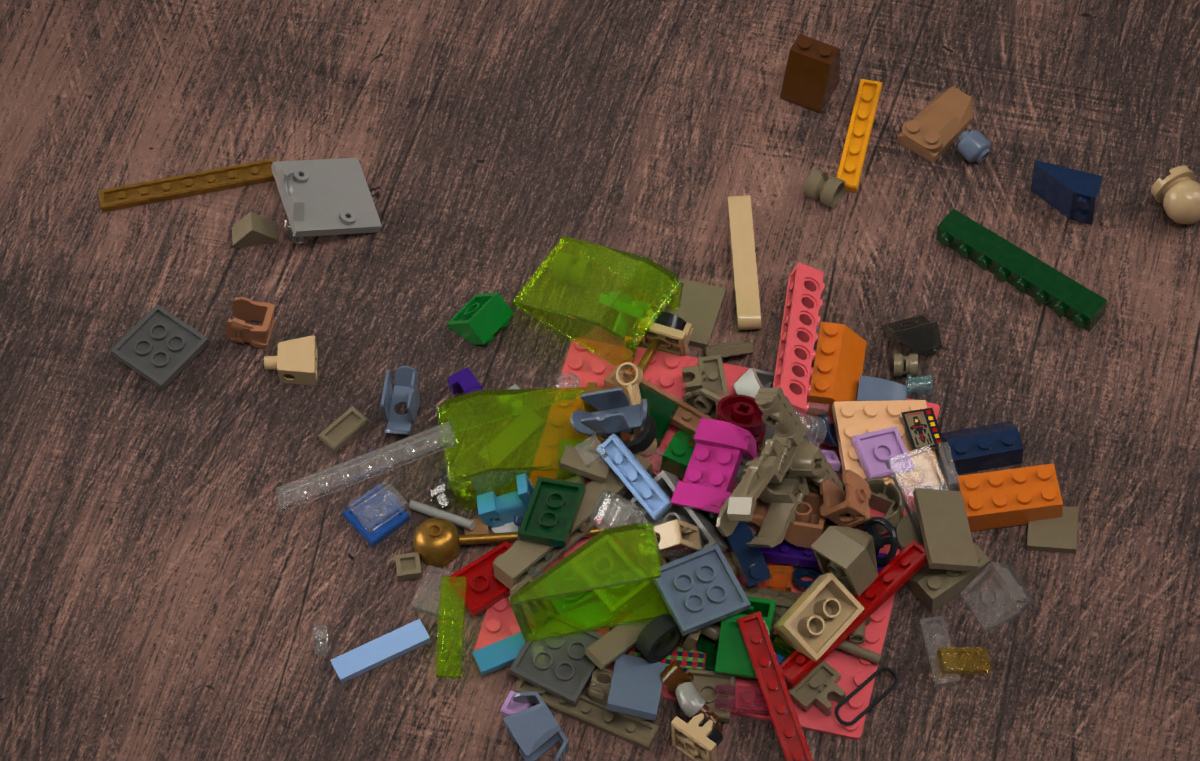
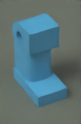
M526 473L516 475L517 491L499 496L494 491L477 495L478 515L485 525L500 527L514 522V516L524 517L534 490V486Z

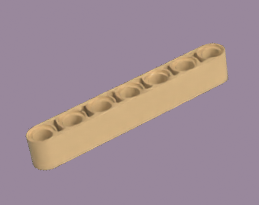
M728 196L738 330L761 329L751 196Z

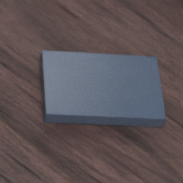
M623 654L616 659L606 710L655 721L663 683L660 674L665 669L666 664L650 662L648 659Z

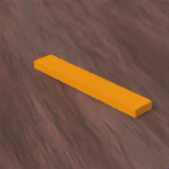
M860 79L837 173V178L846 182L844 191L857 193L882 90V82Z

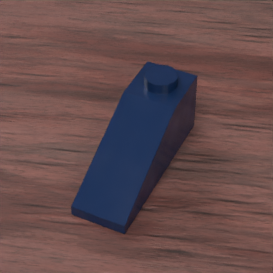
M739 521L734 532L727 537L724 536V539L728 545L742 585L751 587L772 577L760 548L746 545V543L751 542L754 538L747 522Z

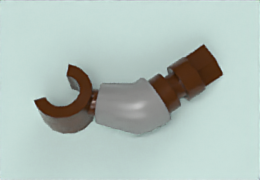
M677 659L674 660L661 672L660 676L665 686L672 692H675L680 709L688 718L701 713L704 714V717L707 720L711 719L713 724L722 733L723 728L716 723L719 717L714 712L708 711L709 707L705 704L706 701L699 694L693 683H691L694 680L693 673L689 672L686 674L681 669L679 661Z

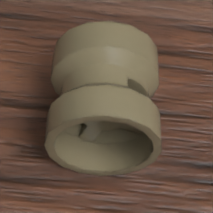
M894 353V377H901L902 375L917 377L918 354L911 353L909 356H903L901 353ZM904 359H906L905 371H903Z

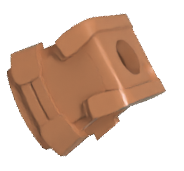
M242 296L235 297L232 311L234 317L237 318L228 319L226 325L227 338L235 343L245 344L247 342L251 343L250 345H253L255 348H267L274 328V305L265 302H255ZM251 320L260 321L263 323V325H252L245 322H251Z
M846 470L845 473H842L846 493L829 480L820 482V495L824 501L820 506V513L838 526L853 528L870 519L868 503L871 499V490L869 484L860 475L851 470Z

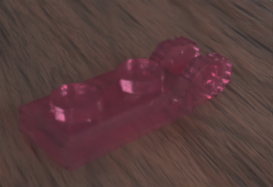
M718 684L715 686L716 694L734 697V700L727 698L717 699L715 701L716 708L733 711V713L770 716L761 688L736 685L734 687L731 684Z

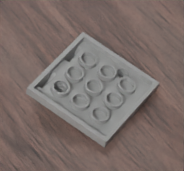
M358 158L275 161L272 163L271 169L294 237L374 233L381 231L382 225Z

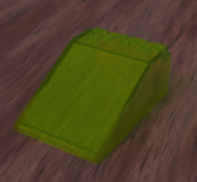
M562 236L512 301V304L617 366L625 362L634 364L635 347L645 336L646 333L644 331L647 332L651 328L658 315L662 313L667 305L676 310L679 308L684 284L676 279L677 274L648 257ZM630 367L627 370L631 372L633 370V367Z
M585 387L477 390L444 400V405L436 408L442 444L444 445L443 451L447 465L448 480L451 483L452 491L465 510L478 507L477 495L494 491L499 496L517 491L516 475L526 473L534 487L538 477L564 481L578 475L558 467L566 444L587 452L590 451L594 444L593 439L595 436L580 434L575 431L571 424L573 412L577 410L585 411L584 403L581 399V394H584Z
M642 522L604 529L509 597L510 605L525 642L651 620L662 614H669L671 616L652 580L661 577L660 566L664 565L653 525L651 523L642 524Z

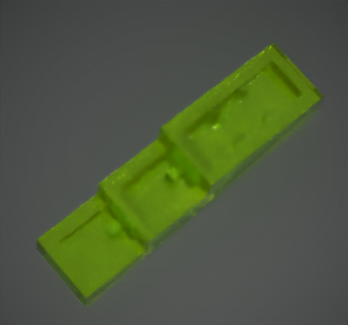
M442 576L436 678H461L465 639L466 577Z

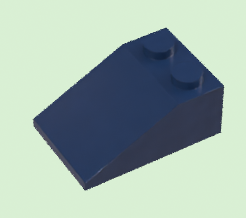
M1035 160L1031 191L1067 218L1079 223L1092 225L1099 204L1103 176Z

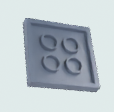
M718 543L650 570V576L682 636L750 609L751 603Z

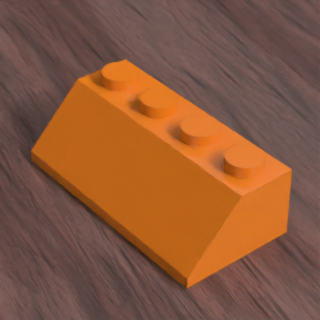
M821 322L810 384L811 390L808 396V413L833 416L832 404L834 401H857L859 379L863 373L867 341L845 324Z

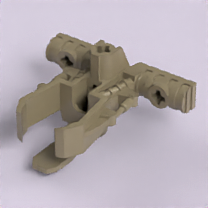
M759 388L758 394L755 396V402L763 412L762 421L776 432L772 439L765 441V447L761 455L748 461L744 466L745 469L740 483L719 511L716 527L722 536L727 537L734 532L739 521L752 522L756 500L760 497L762 501L771 504L758 536H755L746 545L749 547L773 548L783 542L790 523L796 519L795 511L800 506L804 496L808 495L809 490L820 494V482L824 480L835 483L842 490L844 486L842 481L838 479V475L834 472L831 464L827 462L825 455L822 454L820 447L803 438L806 426L800 420V416L796 414L787 396L785 397L781 388Z

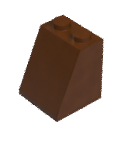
M799 34L789 52L780 99L821 114L840 82V48Z

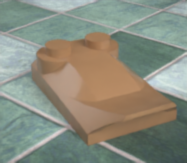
M954 86L937 95L913 120L904 123L902 132L897 136V142L934 163L973 121L972 97Z

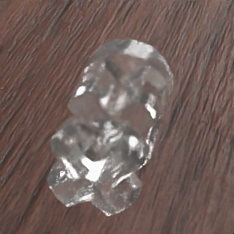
M316 625L313 627V638L316 643L314 651L317 655L327 654L329 652V647L326 645L328 643V628L326 625Z

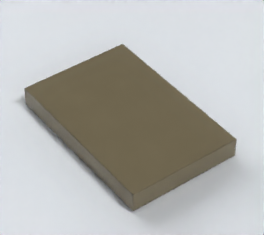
M686 279L681 280L670 313L682 318L686 323L693 324V332L688 345L700 348L709 346L727 294L726 288Z

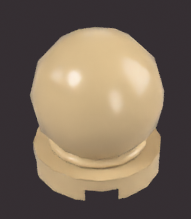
M1186 165L1178 166L1169 170L1171 175L1167 176L1163 181L1161 178L1157 179L1152 186L1151 193L1157 202L1163 203L1167 216L1174 222L1188 225L1194 224L1200 220V183L1194 181L1195 174Z

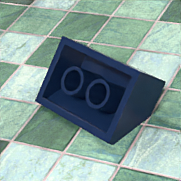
M1011 421L941 433L945 443L943 449L951 476L1022 464V442L1018 428Z

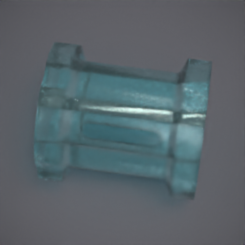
M931 373L927 374V376L918 377L907 375L908 396H912L913 393H928V395H932Z

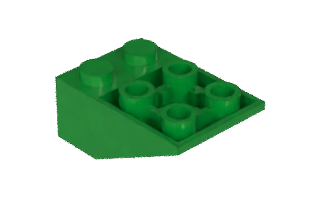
M747 597L751 603L750 609L721 621L715 673L757 679L737 619L761 611L772 642L774 632L772 626L775 624L777 616L776 600Z

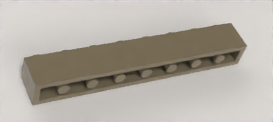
M639 453L633 454L651 475L653 473L652 463ZM610 467L604 483L592 480L585 484L586 492L566 548L519 539L504 554H500L493 562L495 578L509 589L527 574L533 579L619 508L620 505L616 500L628 492L629 489Z

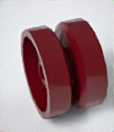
M746 395L723 397L718 402L715 420L730 422L750 431L756 440L757 450L762 447L767 425L762 421L763 412L760 410L759 405L756 404L755 398Z

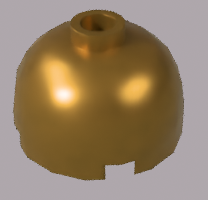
M438 517L430 518L422 522L415 531L413 537L414 552L419 553L422 563L427 566H446L450 564L449 561L460 555L462 545H459L460 533L449 520Z

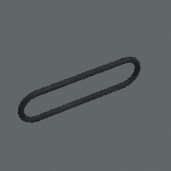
M890 667L879 668L836 706V719L846 726L855 724L896 688L899 682L896 671ZM888 670L893 673L895 683L854 720L846 722L840 718L838 713L840 707L880 672Z

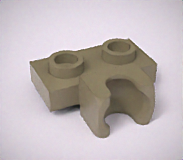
M721 354L699 357L697 366L684 367L682 369L683 381L686 382L685 393L700 388L720 389L728 393Z
M823 660L794 688L792 687L789 690L791 699L805 711L816 704V707L826 716H831L832 704L830 700L840 703L846 698L844 690L836 684L841 679V674Z

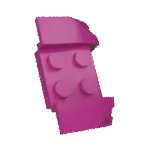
M701 417L693 438L696 445L682 482H677L670 503L719 515L723 504L732 494L730 491L742 457L745 456L750 460L757 457V443L751 432L730 422Z

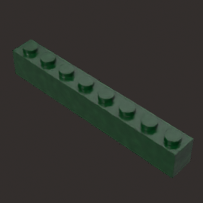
M954 208L937 226L936 240L940 244L958 252L961 257L973 261L981 269L996 275L999 280L1011 284L1019 292L1031 296L1039 304H1044L1051 308L1057 315L1064 316L1077 327L1084 328L1090 332L1105 314L1107 306L1105 298Z

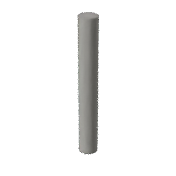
M414 500L409 504V509L428 516L447 519L453 524L469 530H473L475 527V521Z

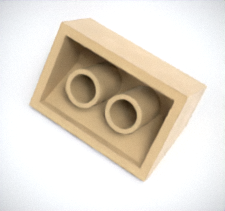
M831 572L820 575L772 628L789 646L810 659L817 661L865 608Z

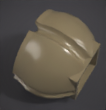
M881 478L865 480L871 490V499L868 506L886 513L884 519L888 520L895 529L904 514V501L899 489L891 482L886 485L884 479ZM863 523L857 525L856 527L860 530ZM874 524L878 534L883 536L888 533L882 525Z

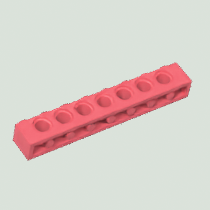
M800 262L791 272L788 279L773 388H781L785 397L787 396L794 407L796 414L804 416L809 407V403L806 401L811 390L809 380L814 370L811 365L816 354V350H814V345L818 338L816 328L821 318L818 316V313L823 303V300L820 298L825 283L823 282L824 272Z

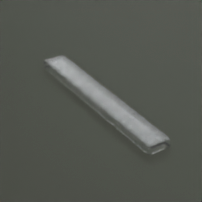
M448 421L276 488L279 508L284 512L455 446L457 444L453 425Z

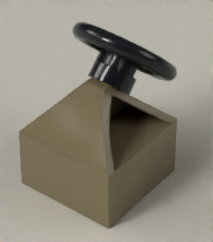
M872 517L863 523L860 530L843 526H829L810 547L822 573L832 572L848 591L859 597L878 577L877 566H884L895 557L898 549V537L894 527L888 520L882 517ZM874 524L882 525L888 531L890 537H883L881 534H878ZM891 544L888 554L884 558L878 559L879 550L884 545Z

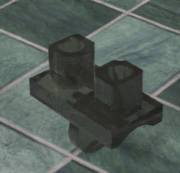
M442 468L439 469L441 476L433 479L435 485L444 484L430 489L428 494L430 501L434 500L438 509L443 510L452 505L448 494L456 492L460 502L472 498L470 487L472 480L468 474L450 481L458 477L457 472L447 473L446 469Z

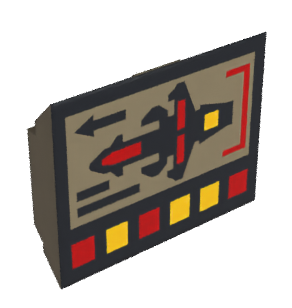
M933 408L901 412L914 451L926 452L945 446Z

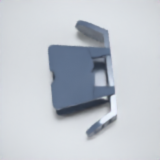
M401 366L394 375V391H392L390 370L386 371L380 408L385 422H388L385 433L410 435L411 426L416 422L417 411L420 405L418 374L410 366ZM399 404H407L408 413L399 415L395 412V408Z
M620 387L581 394V399L599 411L590 413L577 410L571 415L572 427L580 434L607 437L613 433H629L631 429L644 427L647 417V400L642 399L640 404L631 405L623 388Z
M520 692L514 694V702L523 704L537 703L535 706L504 718V722L507 725L506 731L512 741L520 746L519 752L524 760L536 761L556 743L561 741L562 746L554 761H563L570 749L569 741L539 693Z

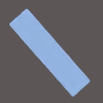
M613 433L597 449L598 453L653 520H658L672 506L670 503L671 499L617 434Z
M418 619L330 661L340 682L344 683L431 642L421 620Z

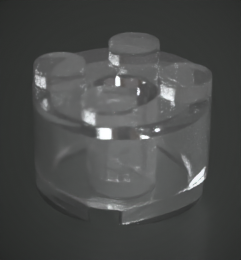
M603 490L590 515L589 521L596 524L598 529L606 533L612 531L618 534V538L630 543L632 538L635 537L647 511L639 505L634 508L630 500L611 491L606 492Z

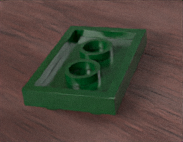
M538 477L518 532L519 539L566 548L586 492L585 484Z

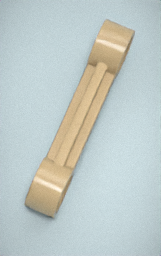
M631 362L622 363L617 368L616 379L627 389L631 405L640 404L642 398L639 385L643 380V372L639 366ZM633 367L636 370L635 379L630 383H625L623 374L626 369ZM644 427L633 429L634 434L631 436L630 441L640 436ZM656 438L645 451L639 452L641 456H650L655 452L657 448Z

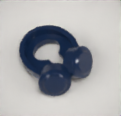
M799 567L793 571L792 580L796 585L808 589L823 573L813 568ZM805 576H809V577L814 578V580H813V581H804V580H801L800 578H801V577H805Z

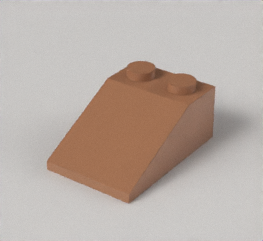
M809 492L808 495L804 496L800 506L795 511L796 519L790 523L784 540L795 546L811 549L810 546L825 532L827 518L823 517L820 513V506L824 503L823 497L820 494ZM760 497L756 500L752 522L761 527L771 503L762 501Z

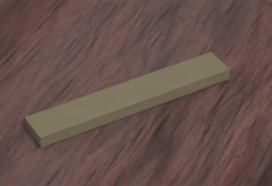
M521 678L513 690L517 693L538 692L550 710L648 751L659 732L658 725L636 716L606 710V705L596 703L583 694L575 706Z

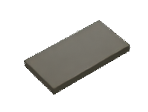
M915 488L913 498L929 569L976 572L979 565L961 491Z

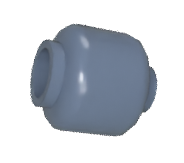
M966 130L958 138L960 142L957 150L969 163H980L991 152L990 141L979 130L971 132Z

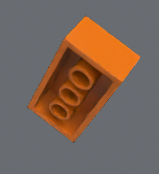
M1054 463L957 476V491L962 493L970 531L1028 524V521L1062 517L1063 501Z

